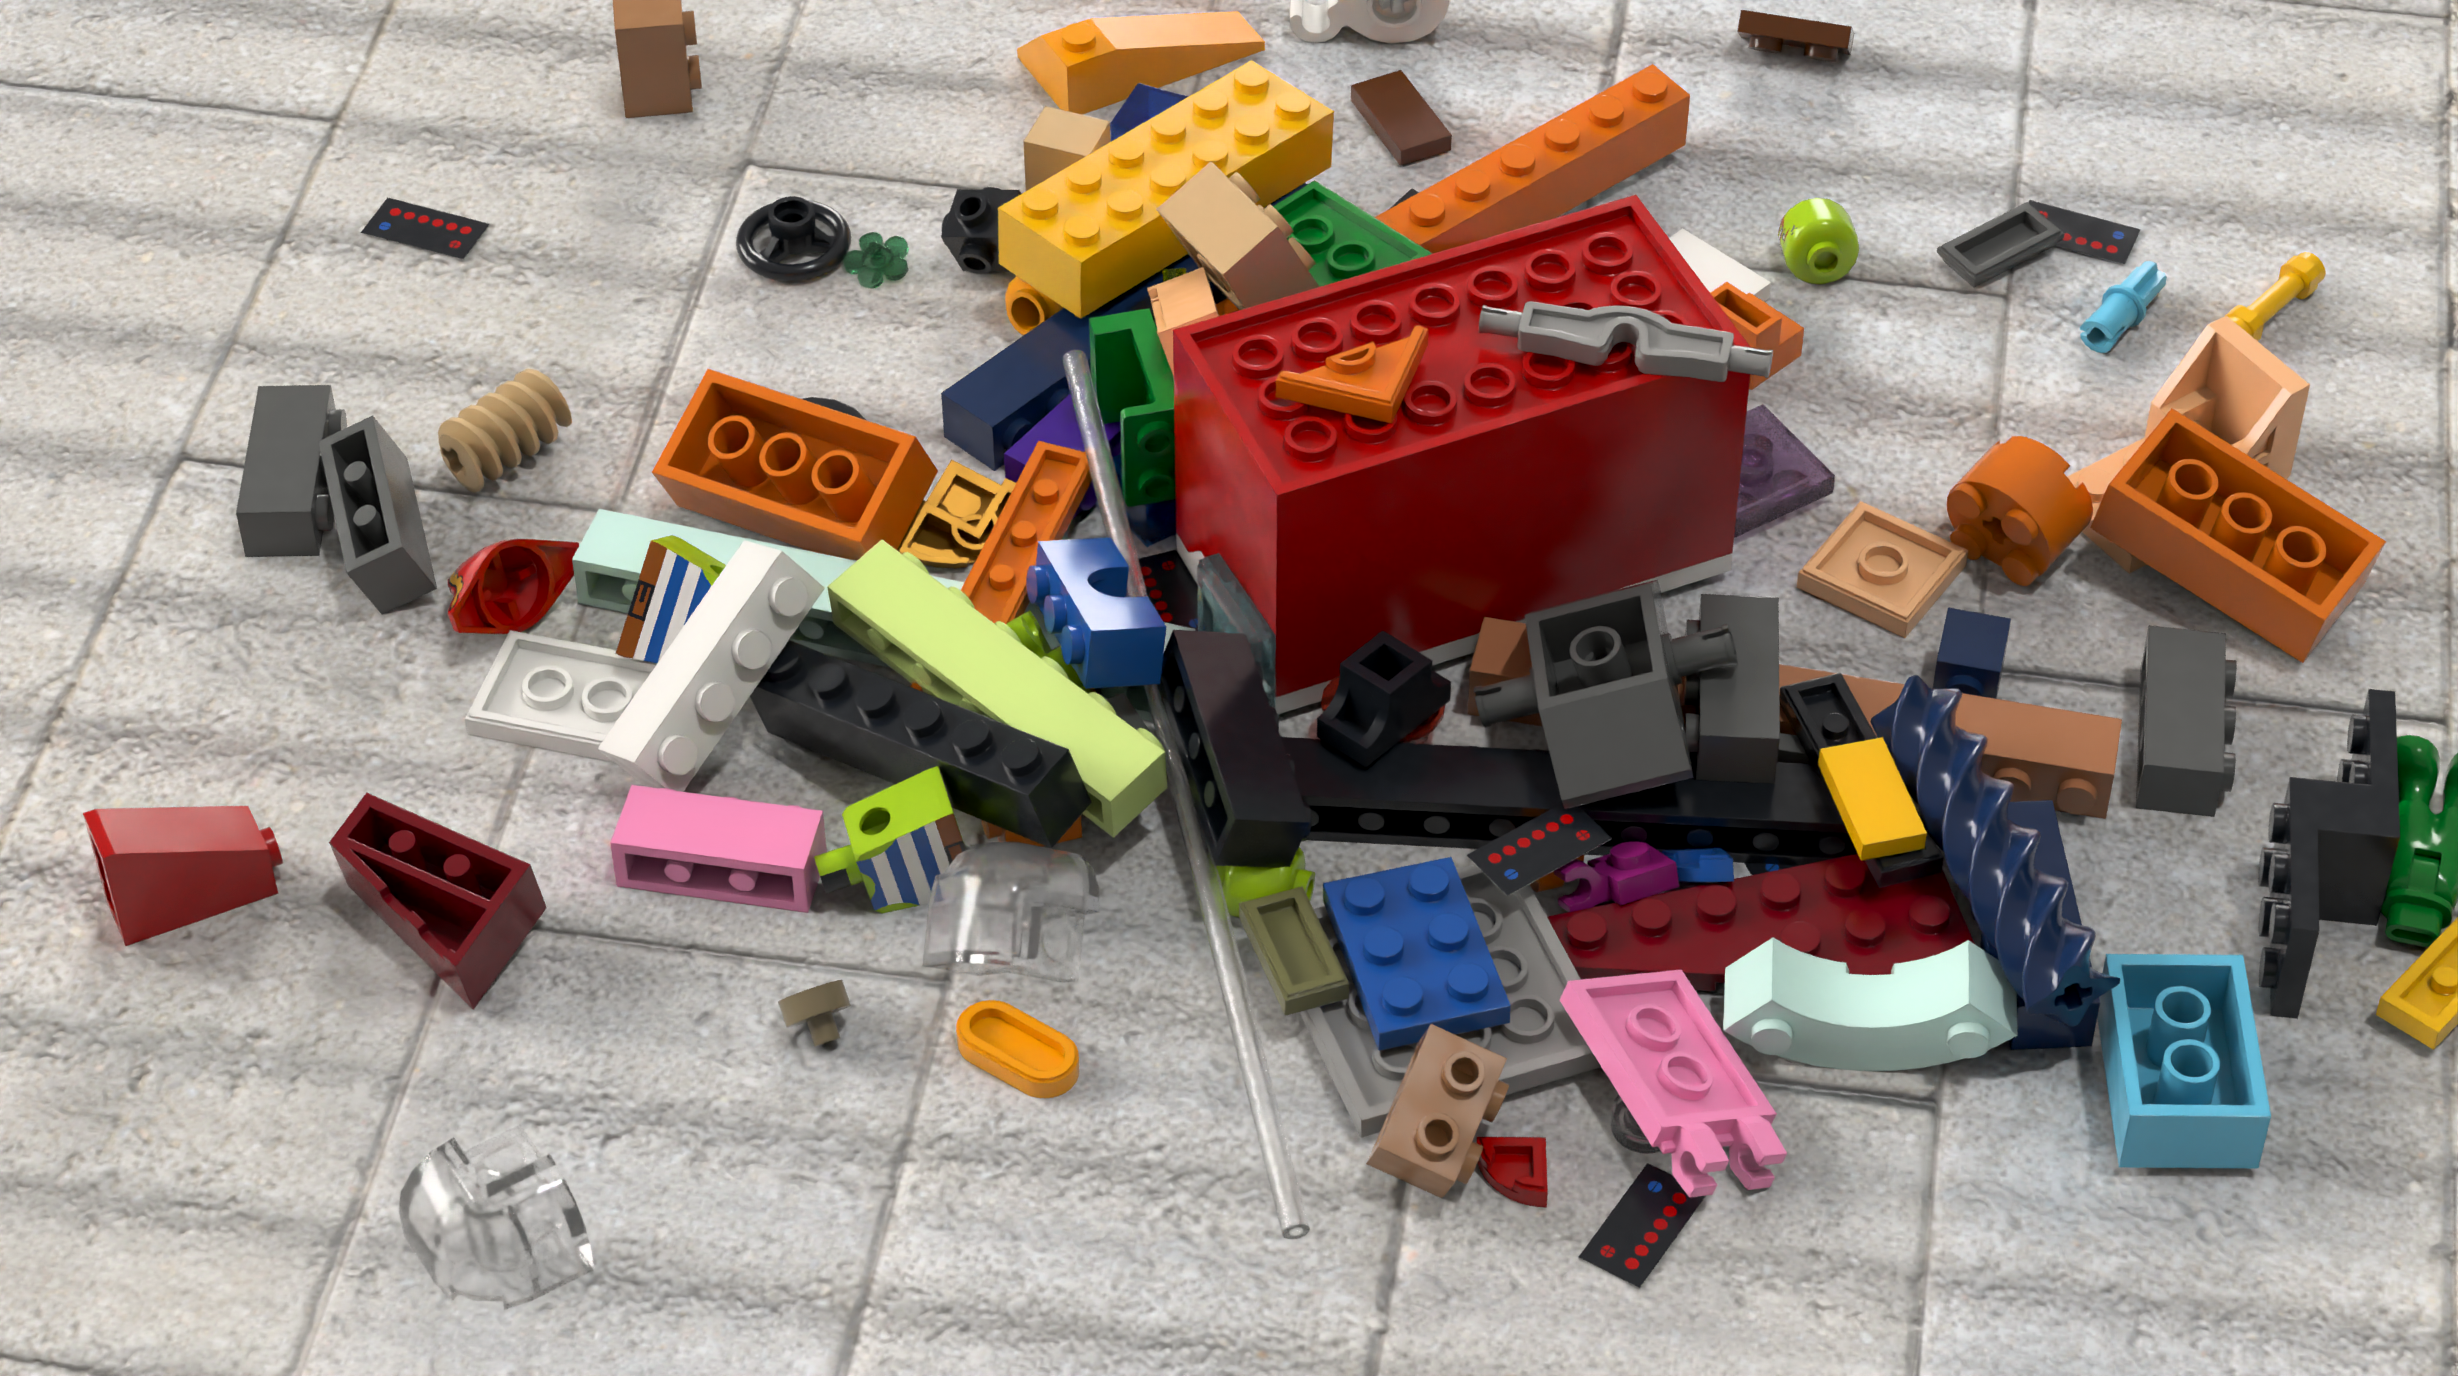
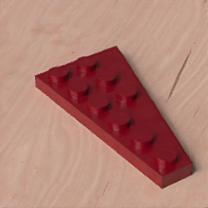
M1858 854L1736 878L1730 882H1716L1651 895L1621 906L1618 903H1612L1547 916L1581 980L1682 970L1693 988L1703 991H1715L1716 983H1725V968L1771 938H1775L1787 946L1815 957L1844 962L1849 968V974L1889 975L1895 963L1934 956L1955 948L1967 940L1975 944L1943 869L1939 874L1879 888L1864 860L1861 861Z

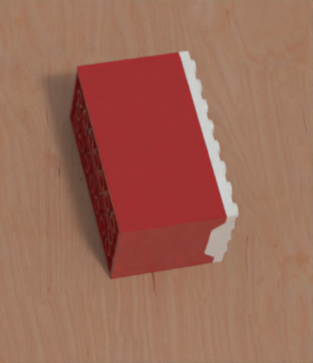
M1637 195L1173 330L1177 552L1226 633L1246 634L1254 660L1258 661L1262 667L1263 686L1269 704L1276 709L1277 714L1334 697L1339 684L1340 663L1382 630L1433 660L1432 665H1436L1475 652L1484 617L1526 623L1525 615L1532 611L1654 580H1658L1662 593L1731 571L1751 374L1728 371L1724 382L1692 377L1644 374L1635 365L1636 347L1628 342L1615 344L1604 363L1593 366L1552 355L1521 351L1517 347L1518 338L1484 332L1479 333V320L1483 305L1522 313L1525 303L1529 301L1584 310L1604 306H1630L1654 312L1674 324L1731 332L1734 335L1733 345L1751 348ZM1417 325L1428 328V346L1392 424L1276 397V379L1282 371L1301 374L1325 366L1327 357L1374 342L1376 348L1399 341L1410 337L1414 327Z

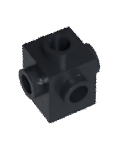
M986 187L982 190L957 189L950 211L945 215L942 222L941 238L963 271L976 274H986L990 271L1010 272L999 264L998 207L1021 195L1020 190H1002L995 187Z

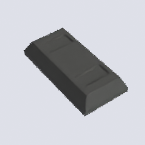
M2025 202L1937 247V253L1951 269L1974 288L2052 248L2064 238L2065 233L2028 202Z

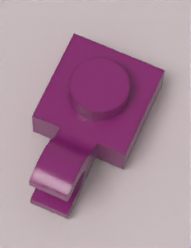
M1637 841L1618 844L1610 850V854L1588 860L1587 864L1579 859H1574L1554 870V874L1565 882L1574 881L1579 878V885L1573 893L1557 898L1558 905L1567 912L1592 908L1601 902L1611 899L1621 906L1679 887L1676 862L1649 844Z

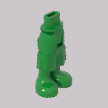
M2405 735L2397 737L2400 840L2381 912L2387 918L2385 934L2388 938L2397 942L2429 947L2441 935V929L2451 924L2453 910L2458 902V753L2451 759L2446 771L2443 788V811L2439 814H2434L2431 812L2429 805L2436 788L2440 770L2439 752L2429 740L2420 736Z

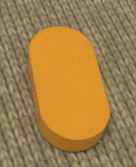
M986 1000L977 1002L960 1014L956 1024L957 1046L960 1054L971 1064L1021 1092L1036 1098L1060 1096L1069 1091L1077 1082L1079 1077L1078 1049L1075 1043L1061 1032L1002 1001Z

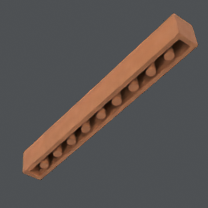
M1484 617L1469 671L1468 715L1479 716L1474 687L1486 686L1530 675L1529 670L1532 667L1526 623ZM1779 664V695L1780 687L1837 673ZM1842 674L1872 729L1871 718L1893 704L1899 698L1905 685ZM1684 676L1682 677V684L1677 686L1685 725V714H1696V705H1684ZM1962 693V698L1956 711V726L1967 732L1982 734L1988 738L1987 747L1982 757L1981 771L1992 778L2009 781L2014 785V792L2010 802L2053 800L2055 811L2106 819L2115 774L2122 719ZM1780 706V733L1796 735ZM1539 713L1507 720L1543 727Z

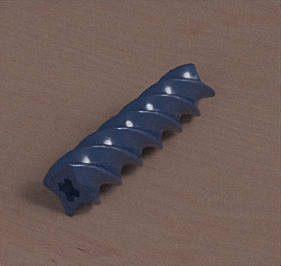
M1913 675L1906 680L1899 698L1871 718L1870 722L1877 738L1883 737L1908 793L1919 806L1920 815L1928 833L1938 847L1944 851L1947 866L1955 883L1970 900L1972 912L1980 930L1997 950L2000 965L2008 982L2024 1000L2027 1015H2045L2051 1020L2068 1027L2077 1026L2081 1023L2090 1004L2101 995L2116 987L2120 983V978L2100 973L2090 967V952L2096 938L2095 930L2088 926L2072 923L2062 917V903L2068 889V882L2062 877L2052 876L2035 868V853L2040 842L2041 833L2036 829L2023 827L2008 820V805L2014 792V785L2009 781L1992 778L1981 771L1982 757L1987 747L1988 738L1982 734L1967 732L1956 726V711L1962 698V692L1957 688H1929L1918 675Z

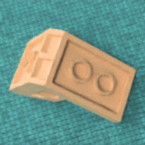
M2227 315L2208 324L2151 401L2145 437L2067 476L2075 488L2083 482L2091 496L2093 516L2089 525L2082 532L2129 574L2147 565L2090 527L2108 484L2171 408L2287 479L2292 471L2310 384Z

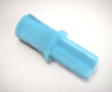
M2145 261L2141 266L2136 267L2121 285H2114L2108 288L2103 294L2102 305L2080 326V330L2085 331L2080 336L2086 346L2096 352H2108L2126 329L2140 324L2146 316V306L2166 285V273L2158 270L2157 263Z

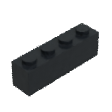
M1173 630L1163 654L1161 681L1157 686L1215 866L1290 867L1300 843L1306 841L1310 834L1311 810L1308 803L1303 802L1295 780L1294 760L1290 754H1286L1279 733L1277 711L1274 707H1270L1263 686L1261 664L1254 660L1246 634Z

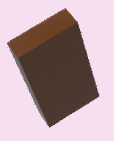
M1402 70L1351 85V102L1400 166L1451 150V133Z

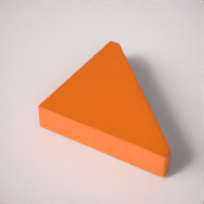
M1417 325L1414 327L1410 337L1378 348H1376L1374 342L1327 357L1325 366L1301 374L1282 371L1276 379V397L1392 424L1428 346V328Z

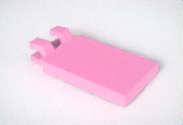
M1672 970L1568 981L1559 1001L1651 1146L1659 1147L1663 1154H1672V1175L1689 1198L1713 1195L1717 1183L1707 1172L1723 1171L1726 1169L1729 1161L1730 1169L1747 1190L1769 1188L1775 1177L1771 1170L1767 1169L1764 1165L1783 1163L1787 1155L1786 1150L1771 1126L1777 1113L1683 971ZM1724 1146H1729V1159L1722 1148Z

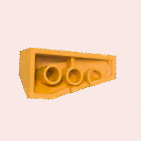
M1238 11L1090 18L1041 35L1019 47L1017 55L1019 60L1061 110L1083 115L1264 51L1265 41Z

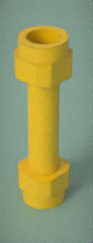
M2309 252L2293 256L2281 266L2278 281L2248 307L2237 305L2226 315L2254 339L2259 341L2264 324L2294 297L2305 299L2317 289L2318 284L2326 275L2322 261Z

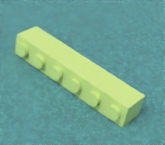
M881 539L827 586L833 623L910 683H916L922 687L924 693L1069 749L1092 801L1082 814L1113 838L1168 788L1165 750L1151 732L1144 728L1134 729L1117 716L1114 708L1104 697L1095 692L1086 693L1069 680L1064 669L1056 661L1046 656L1038 657L1022 645L1017 634L1008 625L1000 621L993 623L975 609L971 600L960 589L952 586L946 588L930 576L923 563L909 552L901 554Z

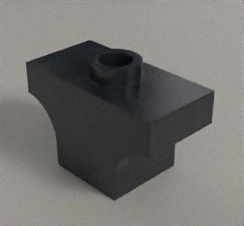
M1382 630L1340 663L1339 684L1335 696L1326 710L1317 718V737L1364 767H1368L1450 701L1451 681L1432 670L1433 660Z

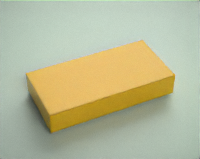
M1883 737L1820 749L1818 766L1861 861L1925 849L1927 832Z

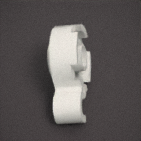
M1290 0V26L1297 37L1312 43L1326 42L1334 38L1344 26H1349L1356 32L1374 41L1390 44L1411 42L1431 33L1445 19L1450 0H1327L1326 3L1316 6L1310 5L1305 0Z

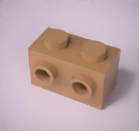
M613 0L614 27L625 117L635 118L693 112L691 90L702 89L699 55H687V46L697 45L694 11H683L681 0Z
M1430 1024L1416 1046L1366 1164L1440 1198L1446 1195L1456 1180L1467 1184L1483 1150L1482 1145L1473 1142L1482 1119L1491 1123L1494 1121L1509 1088L1508 1084L1498 1080L1507 1058Z

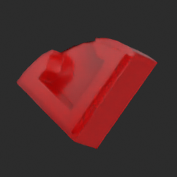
M1476 1137V1143L1483 1146L1478 1166L1487 1182L1499 1193L1513 1201L1529 1206L1547 1208L1546 1137Z

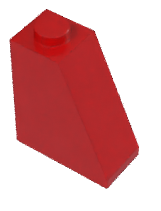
M249 806L94 809L83 813L106 902L125 946L278 894L273 867L283 864L281 852L272 829L267 827L259 830Z

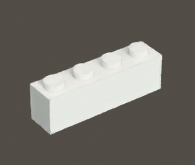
M744 540L598 747V750L644 786L659 789L669 788L683 792L825 587L782 550Z

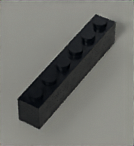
M791 640L784 646L750 695L768 733L893 784L938 766L952 808L1049 848H1053L1092 803L1069 749Z

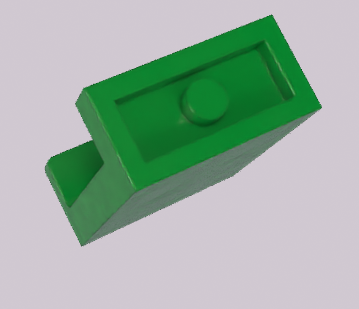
M1150 308L1089 318L1092 410L1097 425L1121 422L1122 494L1127 507H1134L1176 499L1174 376L1158 337Z

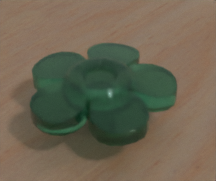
M870 232L860 237V250L849 251L843 260L844 267L848 273L858 274L857 278L861 286L877 288L883 283V275L890 281L900 280L906 275L909 268L904 258L909 252L907 241L901 236L890 237L884 243L880 233Z

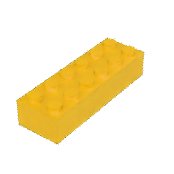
M1251 60L998 207L999 264L1081 319L1188 254L1159 214L1157 208L1210 161L1228 178L1235 172H1238L1258 194L1260 200L1255 204L1257 206L1261 205L1263 208L1329 169L1332 163L1334 111Z

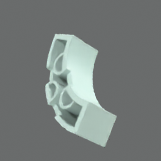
M1771 938L1725 968L1723 1031L1753 1046L1760 1053L1777 1055L1814 1066L1857 1071H1898L1925 1068L1964 1058L1982 1056L1989 1049L2017 1036V992L2008 982L1999 960L1969 940L1934 956L1895 963L1889 975L1849 974V968L1844 962L1815 957L1787 946L1775 938Z

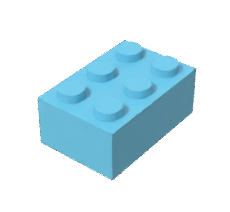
M2106 954L2102 973L2120 978V983L2099 997L2100 1007L2097 1019L2119 1167L2258 1169L2269 1128L2271 1112L2244 956Z

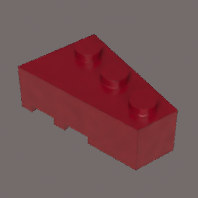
M367 792L329 842L347 885L473 1010L547 908L531 864Z

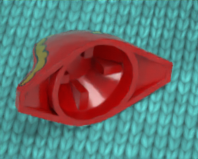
M510 539L486 546L472 555L448 579L450 593L454 596L448 609V616L453 630L458 633L508 634L510 630L522 632L535 625L549 611L573 578L572 558L579 547V543L537 539Z

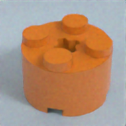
M2011 436L2006 443L2000 444V440L1995 443L1950 490L1947 497V512L1955 529L1950 535L1951 543L1969 550L1968 559L1977 560L1983 556L2001 566L2005 575L2011 581L2020 586H2028L2037 577L2041 576L2089 525L2093 516L2091 496L2083 482L2075 488L2064 474L2070 465L2061 455L2034 439L2023 436Z

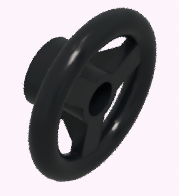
M789 196L765 205L749 215L738 230L736 249L742 262L749 269L763 277L778 281H803L824 275L838 266L849 252L852 237L847 221L833 208L816 201ZM815 219L826 224L832 230L834 236L827 235L816 227ZM769 223L772 239L767 248L757 253L753 245L754 237L763 226ZM805 251L825 253L814 260L804 263H779L788 255H797Z

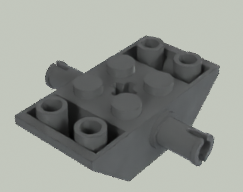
M1658 580L1535 610L1526 614L1525 621L1532 667L1529 670L1530 675L1486 686L1474 687L1478 713L1485 728L1495 723L1536 713L1540 714L1564 808L1567 809L1694 778L1677 685L1682 684V677L1728 665H1738V658L1728 623L1718 628L1672 639L1667 629L1661 589Z

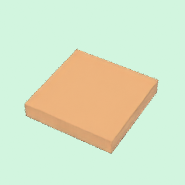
M1860 501L1798 572L1797 588L1906 638L1966 567L1969 550Z

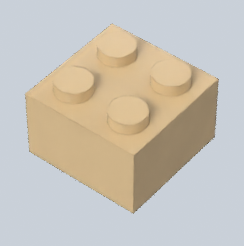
M1210 161L1157 208L1159 214L1199 268L1204 267L1208 279L1239 310L1320 287L1309 272L1316 265L1313 258L1295 238L1286 239L1294 231L1283 216L1270 204L1265 209L1261 205L1257 206L1255 203L1260 200L1258 194L1238 172H1235L1228 178Z

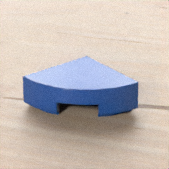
M1721 848L1662 851V854L1676 862L1678 881H1734L1733 858Z

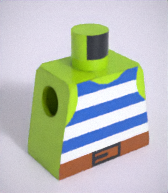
M670 535L651 540L615 654L626 658L658 663L726 565L679 537Z
M938 766L925 770L846 807L842 817L851 844L814 856L826 894L864 882L874 911L882 914L980 892Z

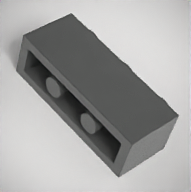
M331 385L258 386L236 510L245 557L320 555L323 531L333 529L334 513L318 441L347 428L345 410L335 408Z
M373 415L318 441L345 569L349 577L382 615L436 590L437 585L409 463L404 453Z
M1701 594L1699 620H1686L1685 636L1718 628L1728 623L1735 643L1738 665H1728L1685 676L1684 705H1696V714H1685L1684 725L1689 753H1696V780L1775 784L1780 742L1779 597Z
M2148 626L2140 667L2137 809L2215 817L2220 791H2232L2236 755L2235 753L2224 752V744L2232 745L2236 707L2226 706L2225 698H2233L2237 662L2236 660H2226V633Z

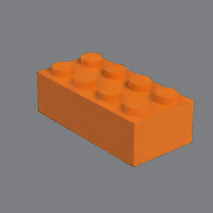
M707 369L652 471L653 475L679 507L809 551L856 561L881 539L894 549H898L938 472L916 436L711 369Z
M2171 408L2108 484L2090 527L2098 534L2302 663H2304L2363 587L2386 543L2385 540Z

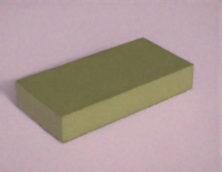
M1303 886L1239 903V919L1285 1016L1349 998V982Z

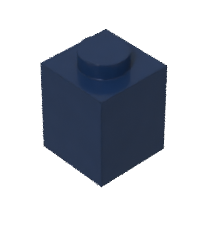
M1948 607L1932 689L1957 688L1963 694L1997 699L2011 618Z

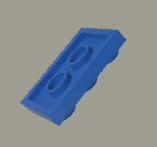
M1452 857L1323 883V903L1378 1051L1418 1043L1430 1024L1452 1034H1460L1510 1023V1002Z

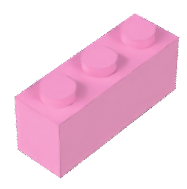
M631 785L610 842L617 887L806 913L809 912L820 878L814 856L827 852L822 810Z

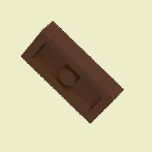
M1741 10L1737 30L1741 38L1750 39L1748 46L1750 49L1769 53H1781L1783 45L1805 48L1803 56L1806 58L1836 62L1838 53L1851 55L1855 34L1852 26Z

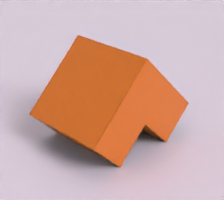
M1725 282L1710 292L1751 348L1773 350L1769 378L1801 356L1804 327L1750 292L1745 294L1729 282ZM1751 374L1749 389L1753 390L1768 378Z

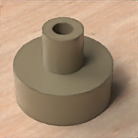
M843 980L822 984L778 1001L786 1027L789 1028L807 1023L815 1047L840 1038L833 1013L851 1006Z

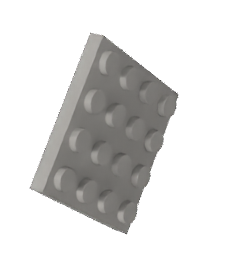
M1475 864L1456 869L1510 1002L1511 1010L1510 1023L1455 1035L1507 1058L1498 1079L1509 1085L1506 1095L1601 1068L1596 1057L1559 1001L1567 982L1581 979L1530 885L1506 896ZM1325 906L1315 908L1314 911L1349 982V998L1301 1011L1300 1014L1362 1138L1380 1132L1418 1043L1378 1051Z

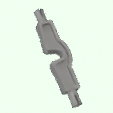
M1529 301L1525 303L1522 313L1483 305L1479 320V333L1484 332L1518 338L1517 347L1521 351L1552 355L1593 366L1603 364L1615 344L1628 342L1636 347L1635 365L1644 374L1682 376L1724 382L1728 371L1769 378L1773 350L1768 351L1733 345L1734 335L1731 332L1674 324L1654 312L1630 306H1604L1584 310Z

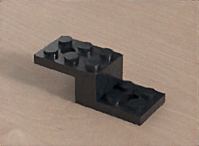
M2368 689L2363 714L2351 715L2348 728L2347 751L2353 755L2351 760H2340L2337 782L2290 777L2284 804H2272L2268 840L2270 843H2274V847L2262 848L2258 872L2259 887H2269L2270 897L2262 898L2258 926L2259 936L2269 937L2270 948L2263 947L2259 966V987L2270 988V1016L2298 1019L2319 935V920L2374 926L2378 924L2400 840L2395 691Z

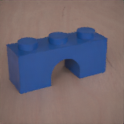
M1112 538L1038 541L1036 565L1029 566L1027 571L1026 586L1028 598L1032 604H1037L1044 616L1047 632L1055 635L1061 646L1065 663L1073 666L1085 689L1160 684L1166 625L1148 596L1126 597L1129 565Z

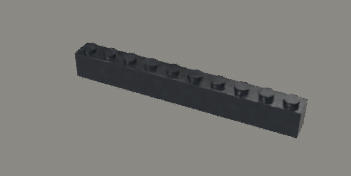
M1281 736L1286 754H1290L1294 760L1295 780L1302 800L1308 803L1311 810V830L1307 840L1478 849L1562 803L1550 753L1547 750L1396 743L1368 767H1364L1321 739ZM1690 758L1694 778L1579 806L1612 838L1584 855L1604 856L1610 854V850L1614 846L1633 841L1647 843L1661 853L1665 850L1721 848L1733 858V862L1800 866L1857 854L1845 824L1812 764L1777 762L1775 784L1696 780V758Z

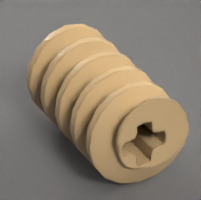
M525 369L516 374L513 381L508 380L499 385L495 393H488L479 398L476 405H470L461 410L457 418L451 417L441 423L438 430V442L442 458L457 481L467 490L476 493L484 488L483 476L493 481L502 476V464L509 468H514L521 464L522 456L520 451L523 454L532 456L539 452V440L547 444L557 440L559 432L556 424L563 427L570 426L572 424L571 412L562 393L548 376L538 370Z

